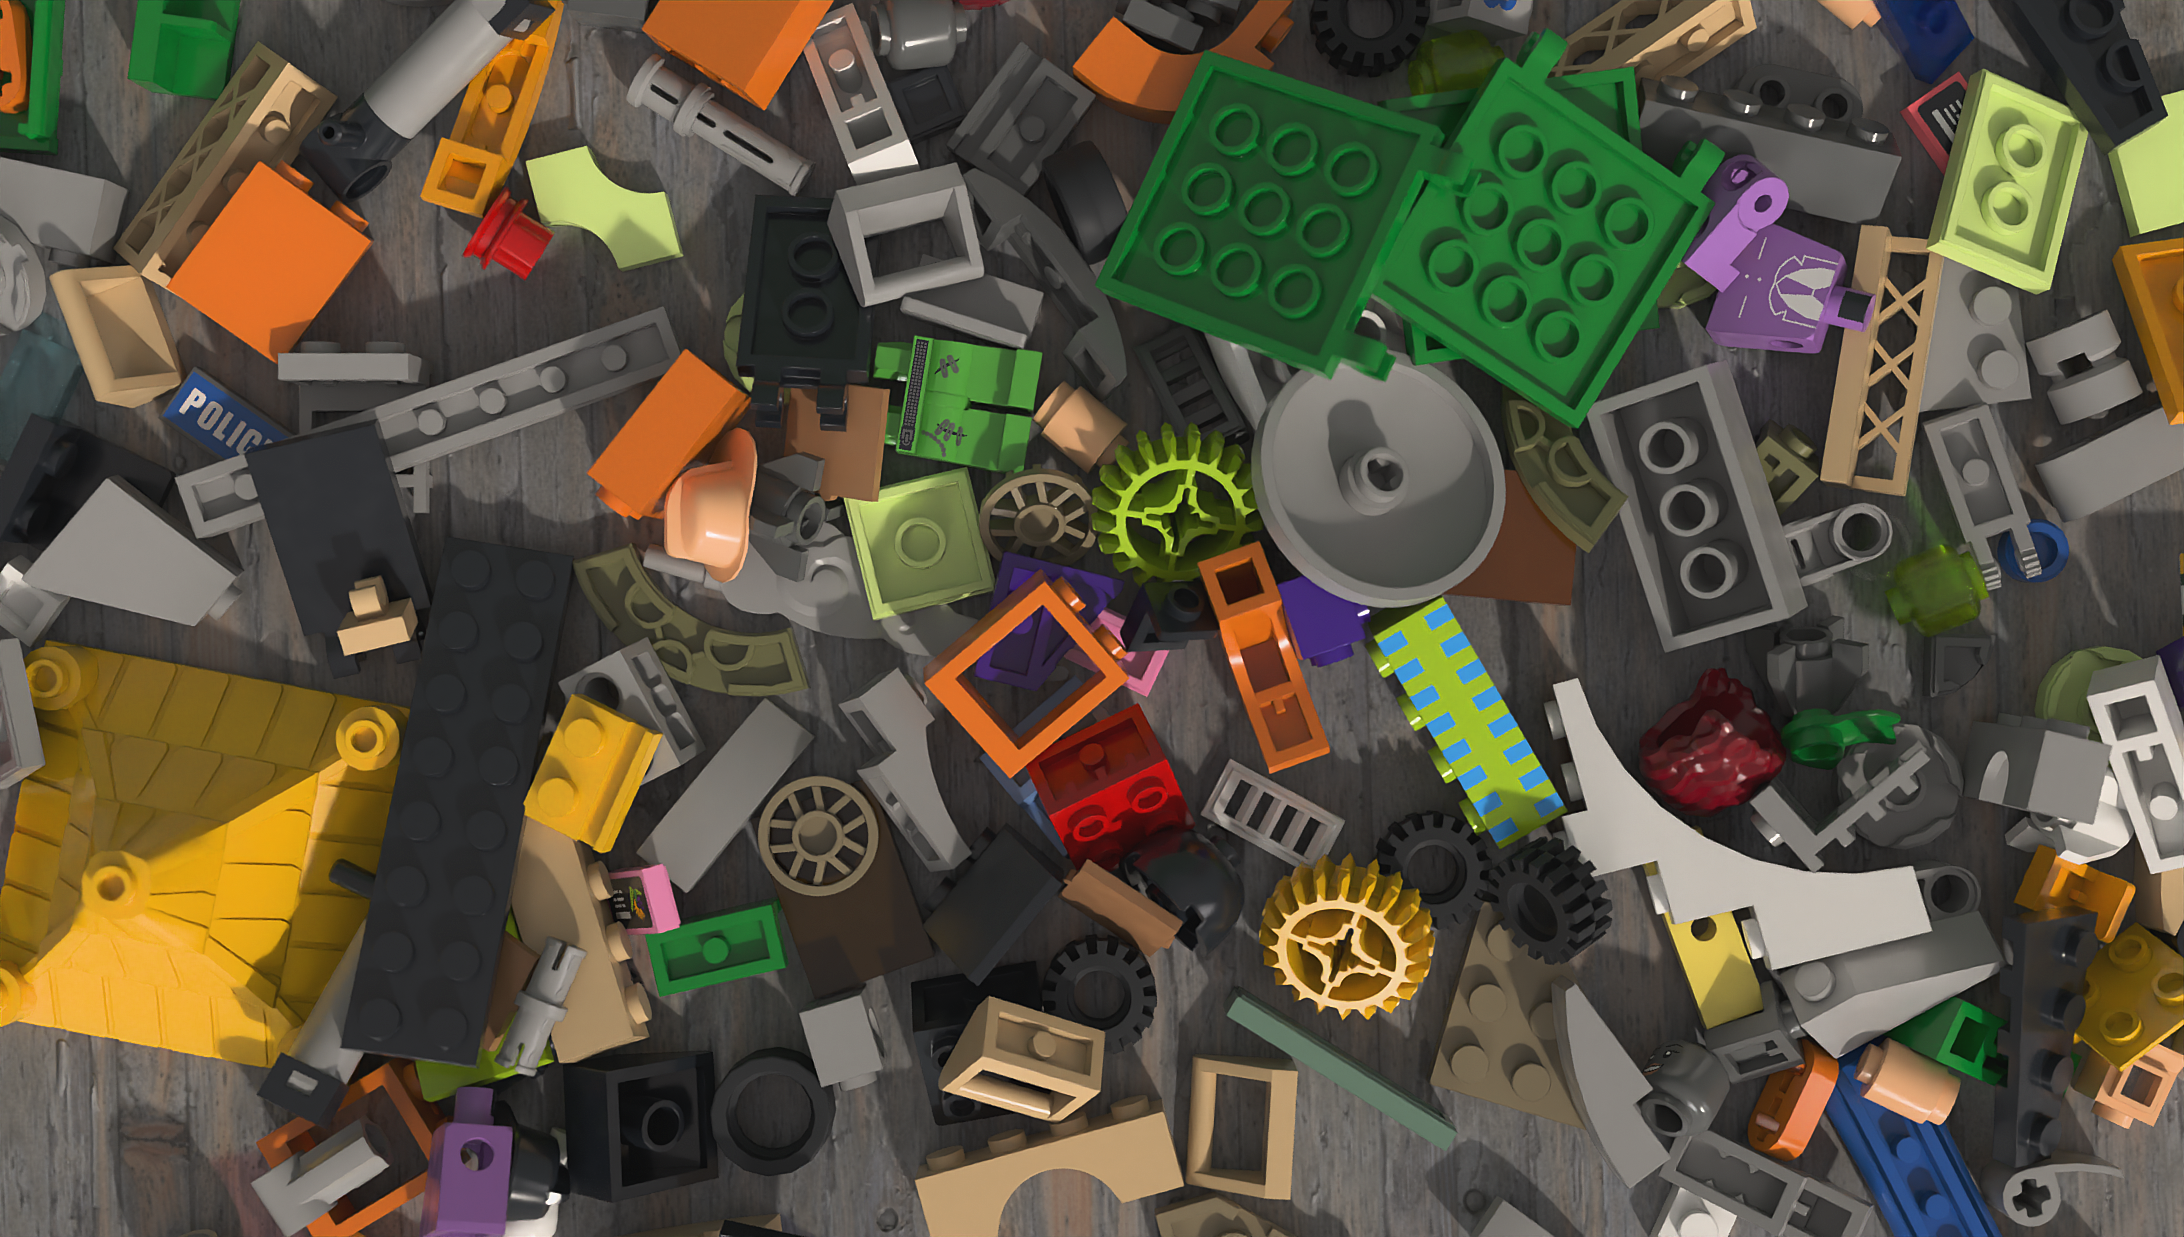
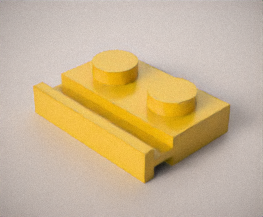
M582 693L572 694L523 803L525 806L524 815L575 841L581 840L593 846V850L599 853L611 851L663 733L655 729L651 730L637 723V720Z

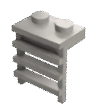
M310 341L301 342V353H278V379L299 385V434L316 428V413H360L429 389L430 375H433V362L405 353V344L398 342H366L365 353H341L340 343ZM430 461L413 466V474H396L400 488H413V513H430V488H433V476L430 475Z
M1919 740L1916 741L1819 822L1812 817L1783 783L1775 777L1773 780L1763 783L1753 794L1750 803L1755 810L1752 811L1754 815L1750 817V820L1774 847L1777 848L1785 841L1805 865L1815 873L1824 865L1826 852L1824 847L1836 838L1844 847H1847L1855 840L1856 826L1854 822L1866 812L1876 822L1887 814L1886 801L1883 798L1895 788L1900 786L1908 796L1919 788L1914 773L1930 761L1931 758L1925 753L1928 750Z

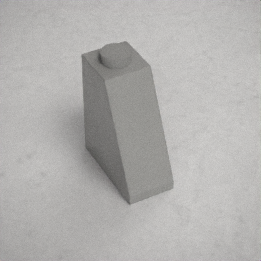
M117 474L104 480L21 579L33 588L195 627L207 614L218 621L243 592L233 583L244 570L203 539H196L194 532Z

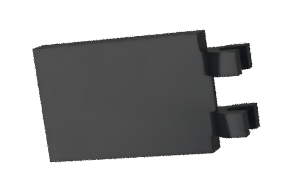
M755 194L736 367L739 377H754L750 405L752 410H756V427L782 428L784 388L818 390L816 410L818 414H821L820 430L847 432L849 383L869 382L876 304L862 307L859 304L827 225L834 198ZM882 234L864 238L873 278L878 277Z
M379 419L249 448L244 454L303 634L308 636L324 632L327 659L333 678L338 679L359 674L361 671L359 662H363L367 658L365 651L344 656L337 630L346 614L353 611L349 591L355 589L354 582L380 575L386 587L389 603L411 598L418 619L410 641L392 645L397 665L421 659L426 631L418 610L431 607L434 596Z

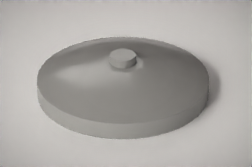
M1387 349L1386 352L1394 355L1396 361L1386 382L1365 376L1342 363H1339L1331 381L1302 369L1288 380L1271 399L1259 421L1252 447L1251 473L1256 503L1269 534L1285 557L1304 576L1329 593L1345 600L1373 607L1395 608L1411 606L1435 598L1462 582L1476 570L1491 550L1499 533L1505 508L1506 484L1501 454L1495 437L1487 421L1470 397L1454 381L1430 364L1412 365L1410 355Z

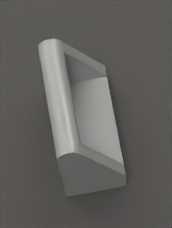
M957 162L836 190L827 225L858 302L862 307L984 276V266L968 192ZM943 220L958 257L873 278L864 238Z

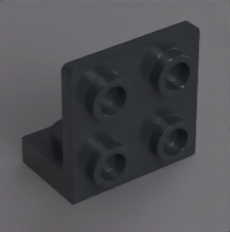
M31 413L0 478V542L29 544L44 552L104 480L117 474L162 508L175 482L176 474L65 419Z
M1036 961L993 968L979 986L968 979L964 973L911 982L913 1036L936 1125L944 1126L1018 1113L940 1090L938 1083L941 1071L977 1006L987 997L991 996L1043 1012ZM981 1070L978 1073L1042 1093L1050 1094L1051 1089L987 1070Z

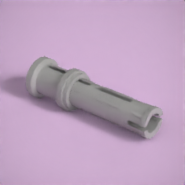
M654 53L645 61L629 88L626 99L629 104L635 108L641 105L646 106L673 123V131L680 136L686 135L691 137L697 134L734 157L743 165L750 167L789 191L790 195L796 197L799 195L810 179L816 162L806 159L759 127L754 126L715 101L716 95L712 92L710 86L703 82L695 85L665 66L666 60L659 54ZM661 89L675 97L677 100L662 92ZM706 118H709V119H711L712 121H714V122L716 123V125H714V124L711 123L710 121L706 120ZM731 133L735 134L736 136L740 137L741 139L756 147L760 151L764 152L768 156L772 157L773 161L767 158L766 156L762 155L758 151L754 150L750 146L746 145L742 141L738 140L737 138L732 136Z

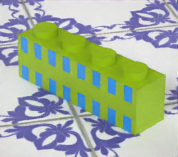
M1439 595L1428 601L1411 606L1386 607L1372 615L1371 621L1367 622L1375 639L1364 644L1382 677L1385 678L1395 672L1406 692L1396 697V700L1413 729L1417 731L1427 726L1437 745L1427 750L1445 783L1448 784L1458 778L1468 797L1458 802L1476 835L1478 836L1488 830L1499 849H1502L1568 812L1443 596Z

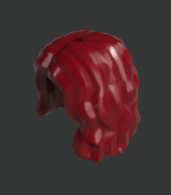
M1709 668L1705 670L1698 680L1696 689L1690 697L1670 707L1662 718L1640 737L1638 768L1645 784L1671 807L1685 815L1711 818L1726 808L1744 804L1753 796L1758 787L1765 782L1773 780L1780 774L1786 761L1787 752L1781 743L1780 733L1771 724L1770 716L1763 709L1756 706L1753 691L1743 686L1738 679L1729 678L1725 668Z

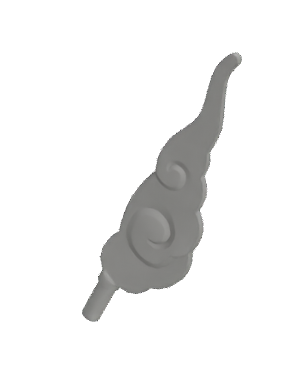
M825 521L819 534L810 544L806 546L796 544L809 550L804 580L799 582L776 575L749 541L742 569L735 579L726 583L714 580L705 569L703 563L673 558L667 554L664 546L649 543L643 562V567L702 583L704 588L723 594L731 605L742 611L755 614L780 613L804 627L832 636L853 639H884L895 648L916 655L938 656L979 621L978 619L955 613L947 604L873 621L853 537L845 536L835 526ZM1056 666V669L1045 681H1061L1066 679L1069 673L1068 669L1064 666Z

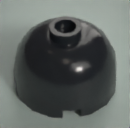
M1169 828L1148 836L1120 859L1119 868L1130 887L1133 888L1141 881L1146 888L1145 893L1151 901L1183 921V924L1174 936L1175 939L1189 950L1193 951L1199 946L1201 956L1206 957L1228 936L1238 922L1244 905V886L1235 868L1241 863V860L1230 844L1219 835L1215 834L1208 840L1194 830Z

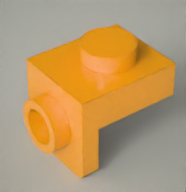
M2039 844L2031 864L2024 875L2014 903L2031 911L2076 905L2098 912L2094 933L2098 940L2111 943L2130 905L2136 887L2126 880L2103 873L2086 864L2078 865L2059 858L2055 849Z

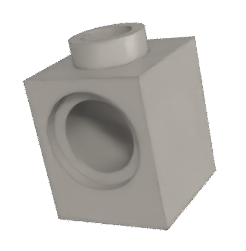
M867 985L806 1003L799 1016L821 1088L839 1083L841 1091H848L876 1081L877 1075L875 1071L883 1069L889 1057Z

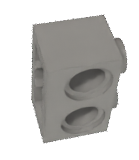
M648 637L558 682L565 694L566 706L572 694L582 693L637 720V723L651 730L655 729L663 733L640 786L681 766L707 750ZM607 679L617 687L620 697L619 702L610 695L607 689Z

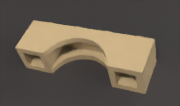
M1147 1095L1132 1096L1111 1104L1112 1113L1087 1119L1085 1112H1075L1057 1124L1049 1122L1050 1130L1026 1136L1024 1129H1013L990 1137L987 1140L989 1147L964 1153L963 1146H952L927 1155V1164L919 1166L915 1177V1184L930 1237H998L1001 1214L1011 1194L1030 1177L1052 1169L1064 1168L1086 1172L1105 1183L1121 1203L1183 1187L1182 1169L1162 1099L1149 1102Z

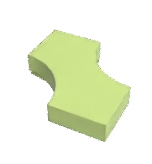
M588 146L525 161L540 221L543 225L550 227L576 226L596 234L608 246L616 260L618 269L622 272L684 256L669 197L664 191L658 193H639L616 185L604 175L594 153Z

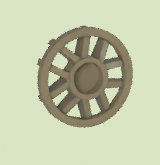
M1033 464V469L1014 473L1013 470L1007 472L1006 478L997 483L981 502L979 513L980 535L991 555L1001 562L1003 550L1017 553L1022 544L1025 543L1032 546L1029 557L1041 559L1045 546H1051L1061 554L1053 558H1043L1041 560L1069 566L1083 557L1092 547L1098 535V531L1093 529L1091 514L1098 512V507L1093 505L1092 492L1082 483V478L1076 474L1071 476L1057 470L1042 469L1041 464ZM1045 482L1058 485L1047 491ZM1036 483L1037 494L1027 496L1023 492L1021 485ZM1009 491H1011V493H1012V495H1013V498H1014V499H1000L1003 495H1005V494H1006L1007 492H1009ZM1074 493H1076L1080 497L1068 503L1061 504ZM1088 511V525L1075 519ZM991 514H992V515H998V516H1004V517H1011V518H1003V519L989 520ZM1066 532L1081 540L1073 545L1062 535ZM994 536L1011 537L1006 547L1003 548Z
M822 775L803 777L781 788L766 805L758 828L760 853L770 873L787 888L810 896L836 894L855 884L871 866L879 842L877 819L866 797L855 786L841 779ZM811 786L816 810L806 813L796 791ZM822 786L835 788L845 793V795L830 809H827ZM786 798H788L797 820L773 818L777 807ZM853 799L863 814L843 825L836 814ZM867 822L868 845L861 844L846 835V833ZM770 827L792 829L793 842L770 844ZM843 845L864 856L860 865L855 870L837 855ZM797 852L789 875L776 862L773 853ZM804 859L817 862L813 884H806L797 880ZM827 861L847 876L831 884L822 885Z

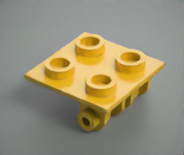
M2137 922L2114 938L2111 943L2098 950L2094 960L2087 967L2082 993L2086 1002V1009L2081 1024L2075 1030L2073 1045L2083 1040L2122 1072L2183 1026L2184 958Z

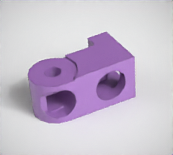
M1737 155L1728 159L1717 168L1705 184L1701 193L1716 204L1681 259L1684 264L1722 293L1740 274L1731 263L1757 235L1756 232L1759 229L1771 225L1781 216L1789 199L1788 187L1785 182L1758 159L1750 155Z

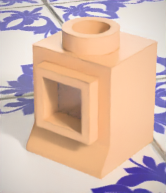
M2158 1044L2120 1072L2092 1048L2073 1090L2096 1100L2091 1112L2117 1125L2129 1129L2135 1118L2154 1127L2177 1074L2184 1067V1055Z

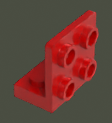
M1139 703L1048 746L1026 765L1044 808L1077 871L1089 859L1107 872H1112L1119 867V861L1124 855L1153 833L1169 828L1192 829L1195 826L1194 819L1169 762Z

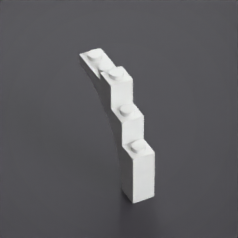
M1576 678L1552 685L1555 700L1543 703L1553 740L1566 738L1572 762L1561 764L1560 766L1571 802L1583 799L1586 810L1563 816L1561 820L1564 831L1553 833V838L1556 837L1564 840V850L1572 845L1579 849L1581 854L1578 860L1582 864L1590 860L1597 868L1590 873L1592 877L1654 861L1657 874L1646 877L1653 906L1657 915L1668 912L1671 924L1674 925L1749 907L1752 919L1741 921L1750 956L1752 959L1763 957L1766 968L1771 970L1932 931L1913 866L1856 874L1813 873L1755 860L1703 837L1663 809L1624 769L1597 727L1579 679Z

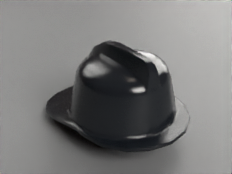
M505 1100L498 1101V1104L495 1105L493 1125L511 1127L513 1131L506 1222L540 1219L548 1212L551 1204L566 1202L571 1193L570 1175L566 1166L560 1162L558 1140L552 1135L519 1124L510 1105Z

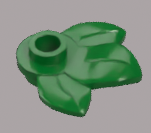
M1808 709L1792 716L1791 722L1781 729L1780 735L1783 746L1790 749L1793 762L1808 767L1831 770L1842 760L1845 746L1858 743L1894 745L1896 743V736L1893 725L1900 722L1901 717L1900 714L1883 709L1859 710L1838 716L1831 715V712L1826 709Z

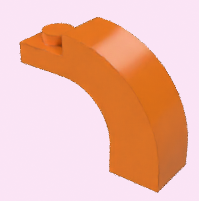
M1259 0L1236 30L1225 41L1208 51L1272 71L1275 63L1263 55L1260 49L1263 47L1269 53H1272L1289 33L1295 22L1287 16L1291 12L1294 0ZM1113 16L1073 65V79L1094 93L1097 100L1121 114L1151 123L1170 124L1204 52L1178 55L1158 50L1143 41Z
M1260 541L1198 562L1201 581L1220 627L1218 636L1269 774L1330 753V746L1290 640L1283 613L1282 599Z

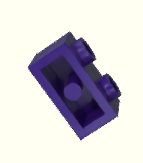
M1304 575L1276 584L1282 599L1287 630L1297 659L1305 660L1309 658L1311 666L1317 665V668L1354 655L1351 643L1366 638L1361 624L1371 621L1367 605L1351 602L1329 593Z

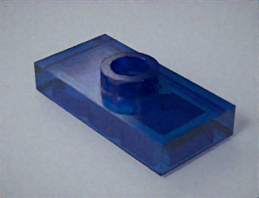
M1872 0L1917 80L1932 85L1974 39L1955 0Z

